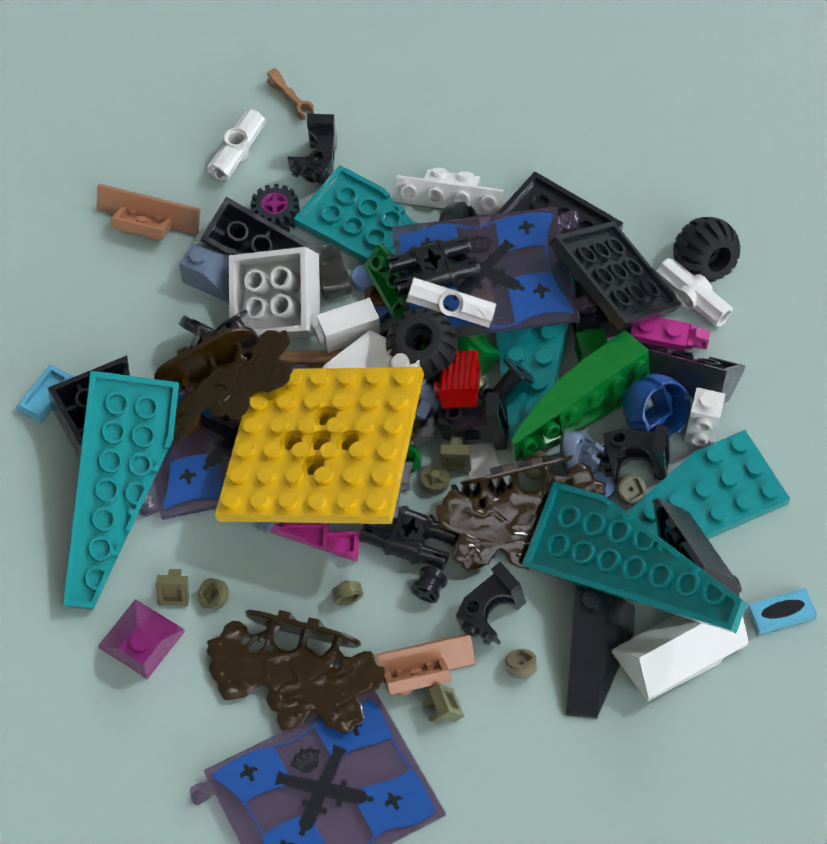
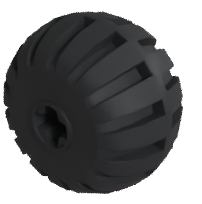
M700 217L690 221L689 224L682 228V232L678 233L673 246L674 260L692 275L700 274L710 283L732 272L731 269L737 265V259H739L741 252L736 231L729 223L716 217Z
M417 308L416 310H409L403 313L401 317H398L392 323L386 337V350L392 349L389 354L392 357L399 353L405 354L410 364L420 360V367L424 373L423 379L427 380L441 375L442 370L447 369L452 364L458 349L457 334L452 323L439 312L431 309ZM421 344H424L425 346H427V348L421 350L419 346Z

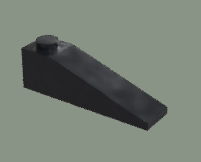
M227 196L200 240L225 255L307 247L318 254L321 253V250Z
M640 342L649 349V368L657 374L667 375L675 379L687 390V394L691 397L695 396L696 388L698 387L726 394L724 403L728 402L745 369V365L709 356V359H694L692 352L672 351L670 354L667 353L668 348Z
M576 587L573 606L566 716L595 719L599 716L617 670L621 665L613 655L612 650L632 639L634 634L635 605L623 598L592 588Z

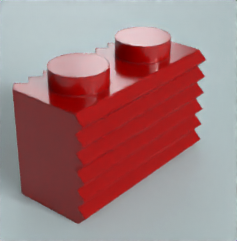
M468 349L461 352L457 350L452 364L447 369H443L441 375L437 376L440 381L434 383L435 398L440 399L442 409L477 407L481 373L477 350L470 351Z

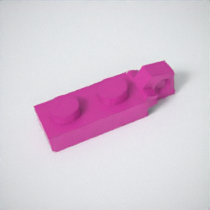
M660 317L633 325L630 333L640 342L659 345L681 352L693 347L707 349L710 338V331L698 328L690 323Z

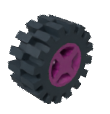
M274 184V188L265 185V191L260 188L257 190V195L253 194L252 201L250 202L251 211L287 232H290V227L293 229L296 227L294 225V217L300 212L298 196L297 194L295 195L293 189L288 191L286 185H283L281 189L279 184Z

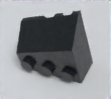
M127 355L48 387L51 408L79 458L90 372L98 371L130 376Z
M659 498L652 500L658 536L739 597L742 588L738 578L732 575L689 511Z

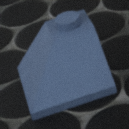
M202 241L193 243L179 263L183 283L229 303V255L219 252Z

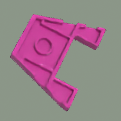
M279 522L270 530L271 533L352 561H358L359 532L329 531V523Z

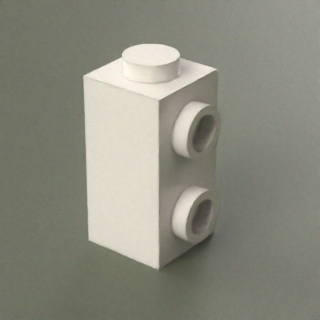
M370 298L316 315L318 327L314 328L318 343H324L328 353L348 347L369 330L377 334L381 332L380 319Z
M696 388L684 439L685 442L692 443L698 447H705L714 443L726 394Z

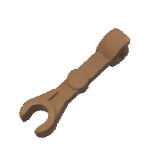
M276 68L267 72L269 76L267 79L268 84L272 88L281 91L285 98L297 107L299 119H306V114L303 110H308L311 114H314V105L309 101H301L294 90L286 85L282 75Z

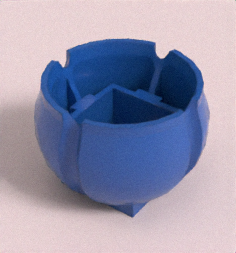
M649 374L641 377L638 381L632 383L627 391L620 395L627 425L633 430L655 432L656 425L668 426L669 439L672 438L671 433H679L689 418L691 402L690 399L684 396L687 390L675 379L667 375ZM650 397L653 406L645 411L646 403Z

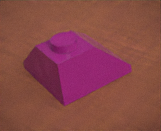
M135 599L98 647L148 679L185 630Z

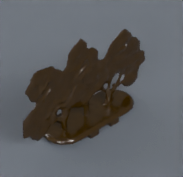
M243 325L232 326L216 335H213L212 332L202 337L203 342L190 349L186 346L178 350V356L162 364L155 372L154 379L179 382L178 393L185 390L182 400L177 402L173 440L182 441L195 428L198 417L205 409H210L212 416L223 417L228 415L229 419L239 421L250 407V394L252 391L269 393L285 386L289 382L290 374L294 369V365L289 364L287 361H279V357L290 344L287 331L267 330L258 339L256 331L251 327ZM190 387H195L194 390L189 391Z
M573 455L543 461L542 457L517 461L518 468H514V464L489 468L490 474L460 481L461 485L480 482L481 489L476 496L471 497L457 490H451L444 497L443 504L438 505L435 509L440 528L460 535V539L455 544L452 557L456 562L462 564V568L465 570L474 571L489 565L492 557L495 556L499 549L505 551L511 564L529 570L522 566V563L551 490V481L554 480V482L568 485L566 480L571 479L573 481L572 487L604 496L606 495V483L595 480L591 467L584 463L573 466L566 477L551 471L554 464L570 461L573 459ZM533 469L540 470L544 478L541 487L533 492H525L521 489L518 473ZM510 475L512 487L507 489L501 496H496L488 487V480ZM545 485L549 488V492L546 494L543 493ZM482 498H485L486 506L484 508L480 507L479 504Z
M246 610V617L257 624L265 626L266 630L251 635L242 622L233 620L224 626L220 637L207 641L208 648L206 651L212 657L209 671L212 678L218 682V690L223 699L228 701L244 698L261 685L266 686L269 689L266 701L271 710L278 713L277 722L281 731L302 725L308 713L316 710L320 718H322L324 726L341 733L352 731L354 726L362 723L365 718L363 716L362 704L357 699L358 696L378 690L385 674V668L378 666V660L372 651H363L353 657L343 656L339 647L358 648L361 646V642L358 639L343 632L326 628L321 620L308 617L307 623L297 621L291 612L279 610L278 615L257 610ZM276 631L299 635L297 648L292 651L279 649L273 639ZM244 637L250 638L248 643L242 644ZM265 638L266 642L263 648L255 653L249 651V647L258 640V642L262 643ZM308 638L332 645L323 656H320L308 648L306 643ZM269 644L273 646L272 653L267 650ZM334 658H337L340 662L338 668L333 667Z

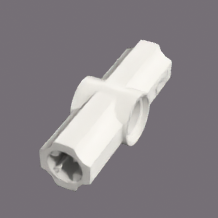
M253 109L245 111L235 127L225 132L224 143L207 167L208 173L216 180L221 182L229 180L239 163L249 157V148L266 124L265 118L258 111Z
M667 258L656 270L659 277L675 293V296L682 303V307L687 310L695 309L715 327H721L732 314L733 308L713 292L710 282L700 274L692 275L673 258Z
M415 277L406 302L488 328L496 307V303ZM447 295H455L459 298V305L456 309L447 310L443 306V300Z

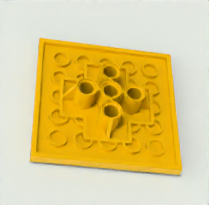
M421 367L293 369V372L290 374L291 378L285 386L269 393L252 391L250 394V407L242 416L216 508L215 516L219 522L392 524L424 377Z

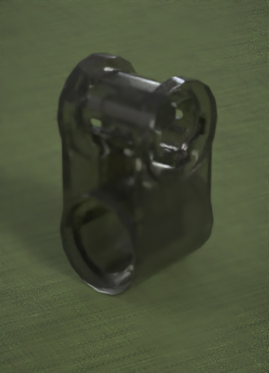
M334 245L320 247L317 253L319 254V279L324 300L352 294L349 275L345 269L339 248Z

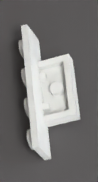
M433 168L432 170H427L424 178L397 175L395 202L442 209L453 202H465L467 206H472L478 214L494 216L502 208L504 190L479 186L480 176H474L471 172L452 173L444 168Z

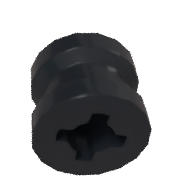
M423 566L419 571V579L411 585V591L425 602L436 603L440 598L439 591L446 587L448 578L436 568Z

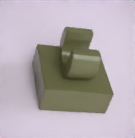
M452 436L451 445L441 444V465L446 467L448 471L471 472V446L463 445V436Z
M169 569L168 575H157L158 605H189L188 576H181V569Z
M438 683L428 689L431 697L425 699L422 704L423 707L429 709L434 706L436 708L435 714L428 717L430 722L440 723L444 719L455 722L464 717L453 688Z

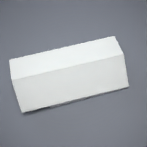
M675 615L617 646L612 650V653L644 698L649 701L719 665L724 657L746 647L749 641L743 617L735 634Z

